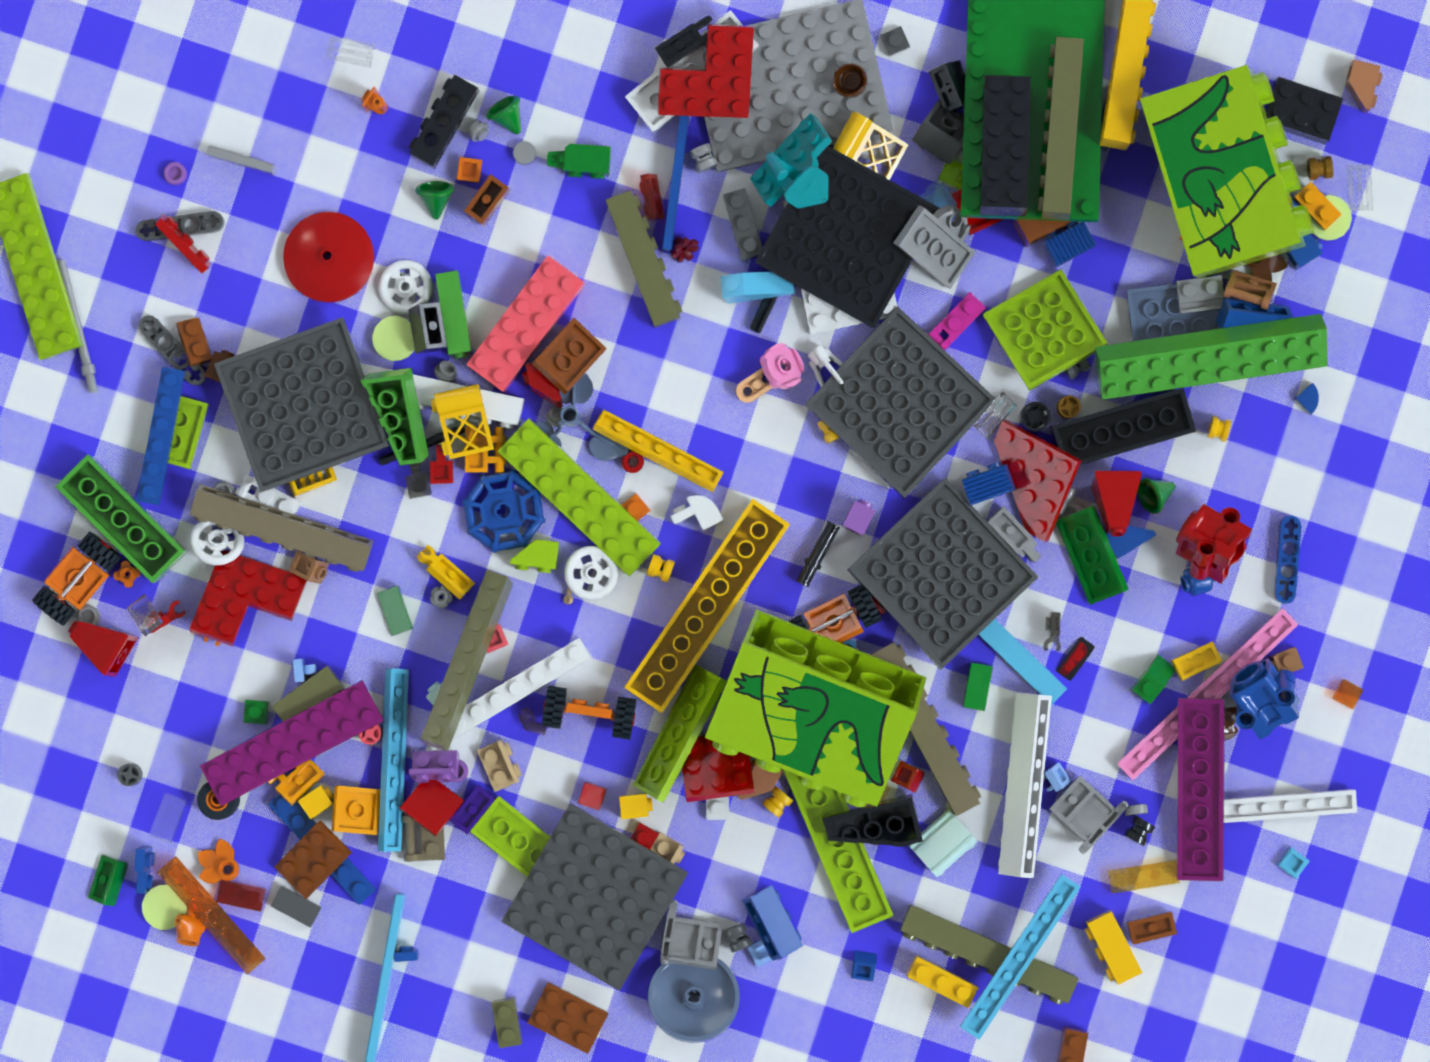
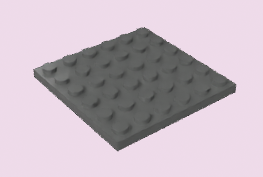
M897 306L836 371L843 380V384H839L832 375L805 406L904 499L997 399Z
M344 317L214 363L260 493L390 446L385 430L380 424V417L369 400L370 396L366 387L362 385L361 379L365 375Z
M946 477L847 569L940 670L1038 578L1036 573L979 512L970 505Z
M570 803L501 922L620 991L689 872Z

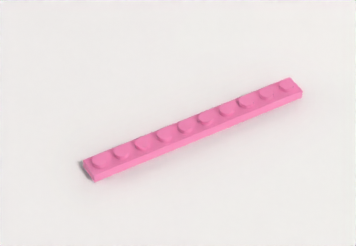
M1281 608L1187 698L1220 699L1230 690V681L1238 671L1253 662L1262 660L1298 624ZM1178 706L1116 763L1131 780H1134L1178 739Z

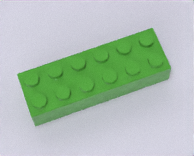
M87 454L55 486L151 583H157L188 552L92 455Z

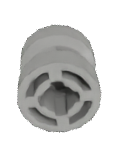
M709 143L689 152L691 159L696 162L695 168L698 173L705 172L718 165L716 158L711 154L712 149Z

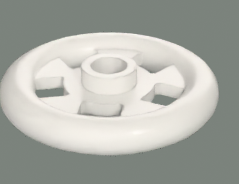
M400 260L392 263L383 271L379 280V294L383 303L390 310L400 314H409L408 309L418 304L428 303L433 291V283L429 272L421 264L411 260ZM410 269V276L400 277V270ZM420 276L424 285L417 287L414 278ZM390 278L396 279L394 289L388 288ZM408 283L410 285L409 290L403 291L401 289L402 284ZM417 293L420 299L412 304L409 298ZM395 294L403 298L401 304L396 303L392 299Z
M199 521L193 527L189 538L190 547L194 555L201 561L210 565H225L234 561L241 554L244 547V536L239 534L238 530L231 528L212 530V525H216V523L210 521ZM201 532L207 534L205 541L199 539ZM233 533L235 540L229 542L226 534ZM214 540H219L221 543H218V544H217V543H214L213 541H214ZM205 547H208L210 550L214 552L211 555L205 553L203 550ZM228 547L230 552L222 555L220 551Z
M585 546L576 550L567 560L564 571L565 581L569 589L576 596L585 600H598L607 596L614 589L618 579V567L599 547ZM590 555L592 562H587L583 565L581 558ZM601 558L608 565L604 570L597 563ZM574 569H581V579H574ZM590 569L595 570L596 574L594 577L588 575ZM604 575L609 579L604 586H601L598 582ZM584 582L593 584L592 591L582 589Z

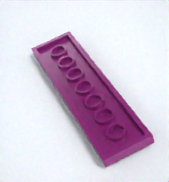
M361 680L201 764L200 768L218 802L223 806L381 723L384 719L364 681Z
M1178 698L1177 880L1224 881L1225 699Z

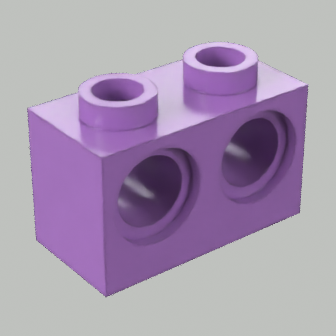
M863 499L859 502L854 501L842 527L863 536L875 513V510L871 509L873 504Z

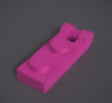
M969 292L928 335L941 348L946 350L986 307ZM942 330L949 335L946 340L939 335Z

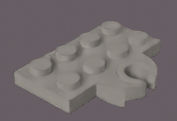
M918 205L894 241V244L942 285L951 289L975 253L963 241L968 235L971 225L968 224L967 218L960 217L961 211L957 207L943 206L932 215L924 207ZM956 215L954 221L951 223L952 217Z

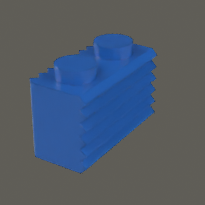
M1072 222L1065 226L1066 231L1060 234L1055 231L1045 237L1047 241L1042 245L1055 268L1096 246L1085 222Z
M997 462L988 465V471L980 473L979 469L966 473L967 478L962 479V483L970 505L1016 490L1007 464L1001 466V463Z

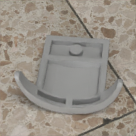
M1079 775L1049 810L1084 841L1079 851L1085 854L1126 810L1128 803L1122 801L1114 807Z
M672 900L665 924L660 957L661 964L668 966V963L716 970L723 924L676 917L678 901Z

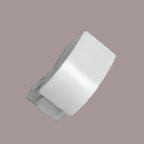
M699 495L687 497L690 507L686 508L684 504L674 509V515L670 516L676 525L695 515L703 531L723 521L716 505L707 497Z

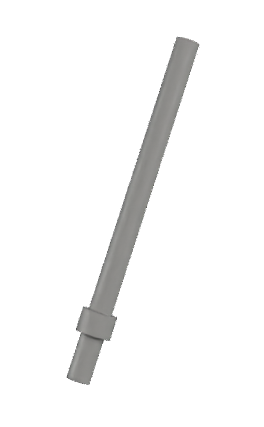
M60 260L57 261L83 343V346L78 348L82 362V375L86 378L89 393L98 392L94 376L96 370L94 364H91L66 261Z

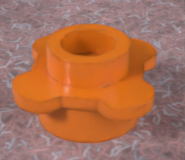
M123 561L121 568L114 572L113 576L115 580L123 582L126 588H131L137 577H140L141 572L131 566L129 561Z

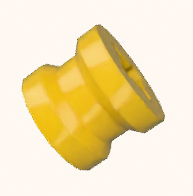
M1213 416L1207 438L1212 439L1216 437L1220 441L1226 442L1231 420L1226 419L1223 421Z

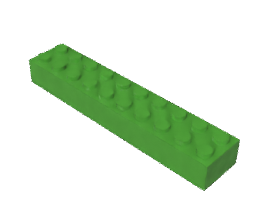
M1321 314L1098 346L1095 347L1097 385L1103 400L1327 367V327Z

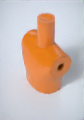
M195 902L187 903L186 915L178 914L175 918L174 925L177 931V943L186 946L200 945V937L205 931L206 922L196 918L197 903Z

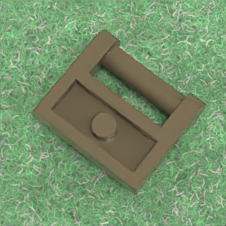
M407 815L402 816V823H405L406 841L404 862L445 860L444 827L435 837L421 826L422 853L415 854V821Z

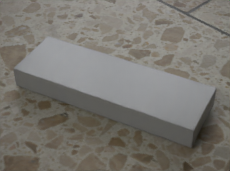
M208 146L206 154L209 157L275 175L276 166L272 163Z

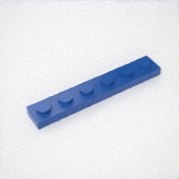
M162 367L136 501L160 505L186 371Z
M278 794L268 803L272 810L300 840L316 824L314 819L310 820L297 801L291 806ZM349 858L331 874L358 905L377 890Z

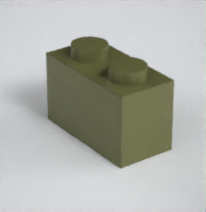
M516 997L493 1000L492 1008L499 1048L522 1045L523 1038Z

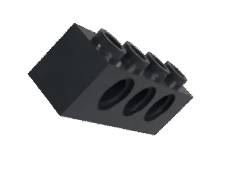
M455 74L452 79L448 78L442 88L445 92L441 99L436 98L431 107L434 110L430 118L426 117L420 126L421 134L418 138L414 137L409 145V149H411L410 155L433 169L438 165L479 93L478 87ZM451 96H458L460 98L457 106L452 107L448 105V99ZM445 115L449 118L447 125H437L439 116ZM429 135L437 136V143L433 146H428L425 143Z

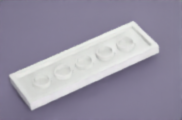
M731 10L714 23V25L743 26ZM707 30L704 31V32L701 34V36H703L704 34H706V33H707ZM753 38V52H754V51H755L758 47H760V46L758 45V43H757V42L754 40V38ZM706 44L669 68L705 70ZM660 68L625 96L653 132H656L675 116L657 114Z

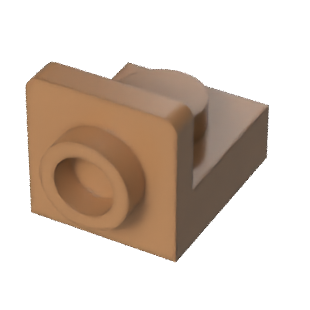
M297 550L288 571L309 582L321 584L327 574L329 563L308 557L302 551Z
M1296 647L1269 656L1270 661L1278 672L1281 670L1295 672L1304 668Z

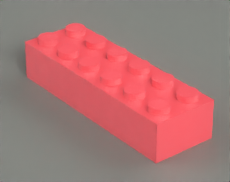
M548 255L466 365L505 393L583 289L585 282Z

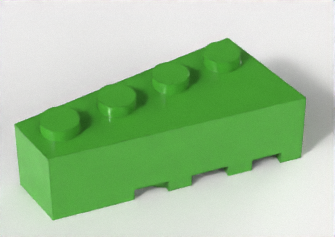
M412 368L368 373L361 379L362 385L366 387L370 396L369 400L380 417V424L386 430L389 437L388 441L399 465L422 463L429 454Z

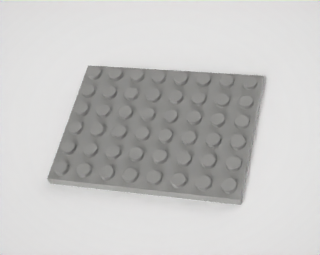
M852 0L746 25L754 27L753 38L760 46L752 52L749 118L704 116L713 157L718 162V165H716L717 173L766 161V154L768 152H775L784 142L785 138L798 127L800 122L809 113L817 117L832 140L828 146L835 144L852 111L867 117L887 132L893 131L863 0ZM853 63L859 65L867 74V86L864 92L856 98H846L839 95L832 85L835 71L844 64ZM873 130L871 136L879 135V133Z

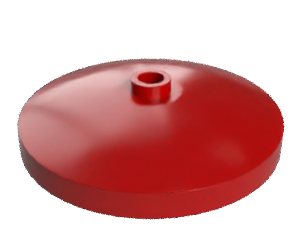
M320 212L306 217L292 229L284 246L283 262L290 282L303 295L318 302L334 303L354 296L366 285L374 267V248L368 233L357 221L337 212ZM330 252L331 258L325 260L324 253Z

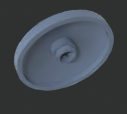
M719 958L716 970L668 963V966L661 965L654 973L650 982L648 1002L654 1021L663 1032L682 1042L701 1043L718 1037L732 1024L739 1008L740 993L737 980L731 969Z

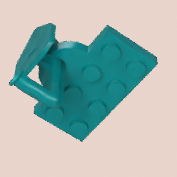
M809 113L800 122L798 127L785 138L784 142L775 152H768L766 154V161L750 178L763 201L770 207L783 194L786 201L796 208L822 204L828 200V175L818 168L817 157L832 140L817 117L812 113Z

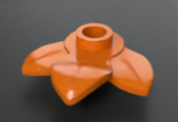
M219 839L215 851L203 850L198 852L199 862L205 868L199 876L202 881L215 884L220 880L231 881L238 876L239 865L234 860V849L228 842ZM231 866L232 872L229 874L224 873V867Z

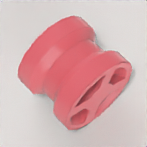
M377 724L361 732L359 738L365 744H375L382 738V728Z

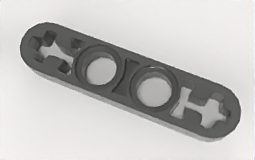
M216 211L172 216L178 224L177 228L183 234L187 233L189 236L216 233L221 231L225 225L223 216ZM212 216L220 220V223H217L215 228L211 224L204 225L205 230H202L200 217H204L203 221H211ZM157 219L144 220L136 226V235L143 241L150 242L168 239L159 228L160 236H157L156 231L149 232L148 237L141 233L145 225L150 229L157 228L155 225ZM188 219H195L198 226L194 231L186 229L185 223Z
M147 315L141 318L139 321L141 333L175 369L183 370L189 366L188 360L183 365H177L174 361L177 353L182 352L185 354L180 342L154 316ZM146 321H154L153 327L158 332L161 328L163 332L157 334L154 340L151 337L155 336V334L149 329L145 331ZM163 336H168L171 339V345L167 349L159 346V340ZM201 365L191 367L196 372L201 371L199 374L201 379L199 381L196 379L192 381L193 375L189 370H186L184 379L191 385L199 386L206 381V371Z

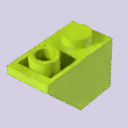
M536 539L514 556L510 564L515 565L517 570L528 571L530 566L538 567L537 572L551 573V569H557L560 543Z

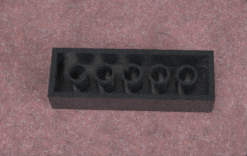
M985 75L980 215L1026 216L1031 87V77Z
M1184 388L1050 426L1055 446L1082 460L1080 465L1196 432Z

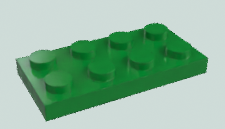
M1094 505L1057 520L1056 525L1090 605L1129 590Z

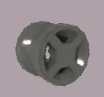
M135 763L121 766L117 773L119 782L124 786L138 784L143 776L142 769Z

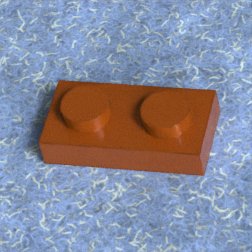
M199 317L177 322L176 327L189 367L210 362L212 355Z
M1172 911L1127 922L1133 945L1177 934Z

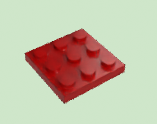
M698 736L682 766L686 802L755 793L750 756L742 752H738L737 755L721 753L713 747L712 740L705 738V736Z

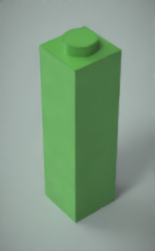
M456 270L435 274L449 356H454V359L467 358V353H472L459 272Z

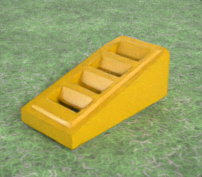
M333 468L325 470L328 476L325 480L322 472H317L316 474L319 479L317 483L313 474L307 476L311 484L307 486L304 478L299 479L301 489H298L295 481L287 483L293 498L337 481Z

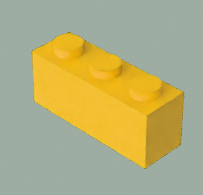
M1111 910L1085 922L1087 928L1084 930L1089 940L1095 941L1098 948L1094 950L1100 962L1105 961L1108 967L1105 969V972L1110 982L1115 980L1116 984L1120 985L1143 973Z
M917 954L906 973L908 978L969 1008L978 990L977 985Z

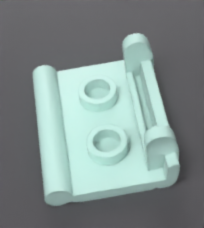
M947 809L921 832L923 842L909 846L932 873L938 877L939 875L942 876L945 873L944 871L965 852L975 847L978 841L952 811Z

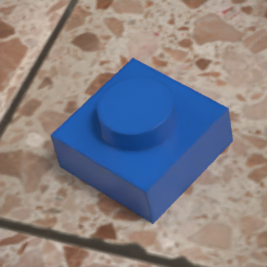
M401 946L399 951L394 952L395 962L417 961L419 959V949L413 950V946Z

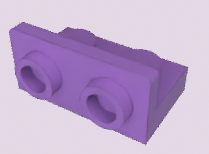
M449 750L448 752L413 751L412 769H409V775L418 783H427L429 780L450 782L451 779H458L459 752L457 750Z

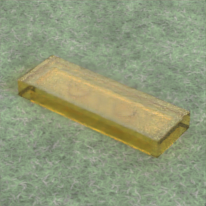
M1176 860L1108 870L1111 893L1180 883L1177 880Z

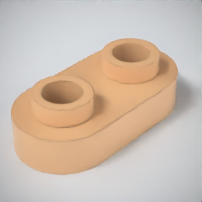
M762 368L737 385L736 395L742 402H753L772 389L769 383L762 381V377L765 375ZM746 387L752 390L749 396L743 393V389Z

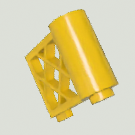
M852 111L833 149L858 162L857 159L861 152L868 150L871 162L862 165L867 168L872 166V170L878 173L876 164L886 161L888 170L884 177L890 180L908 144L877 126L867 117ZM873 130L880 134L881 143L871 145L870 136ZM895 142L900 145L896 155L889 156L887 144ZM882 146L885 158L875 161L872 149Z
M479 384L434 394V398L430 400L433 412H438L445 439V441L441 442L444 456L449 455V459L494 450ZM481 413L482 421L478 427L466 421L470 414ZM456 418L461 421V424L454 432L447 428L445 419ZM464 424L475 430L469 440L458 434ZM482 425H484L485 431L480 429ZM479 432L486 436L488 445L477 446L472 441ZM456 437L467 443L462 451L453 452L451 444Z

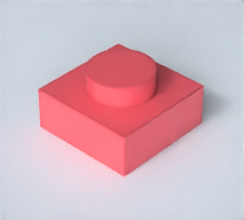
M498 624L495 629L487 654L509 645L501 624Z

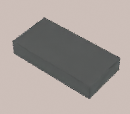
M284 886L280 887L271 904V907L310 928L322 908Z

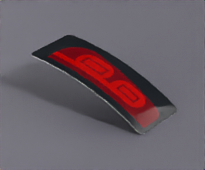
M1080 637L1056 671L1071 681L1095 646L1083 637Z

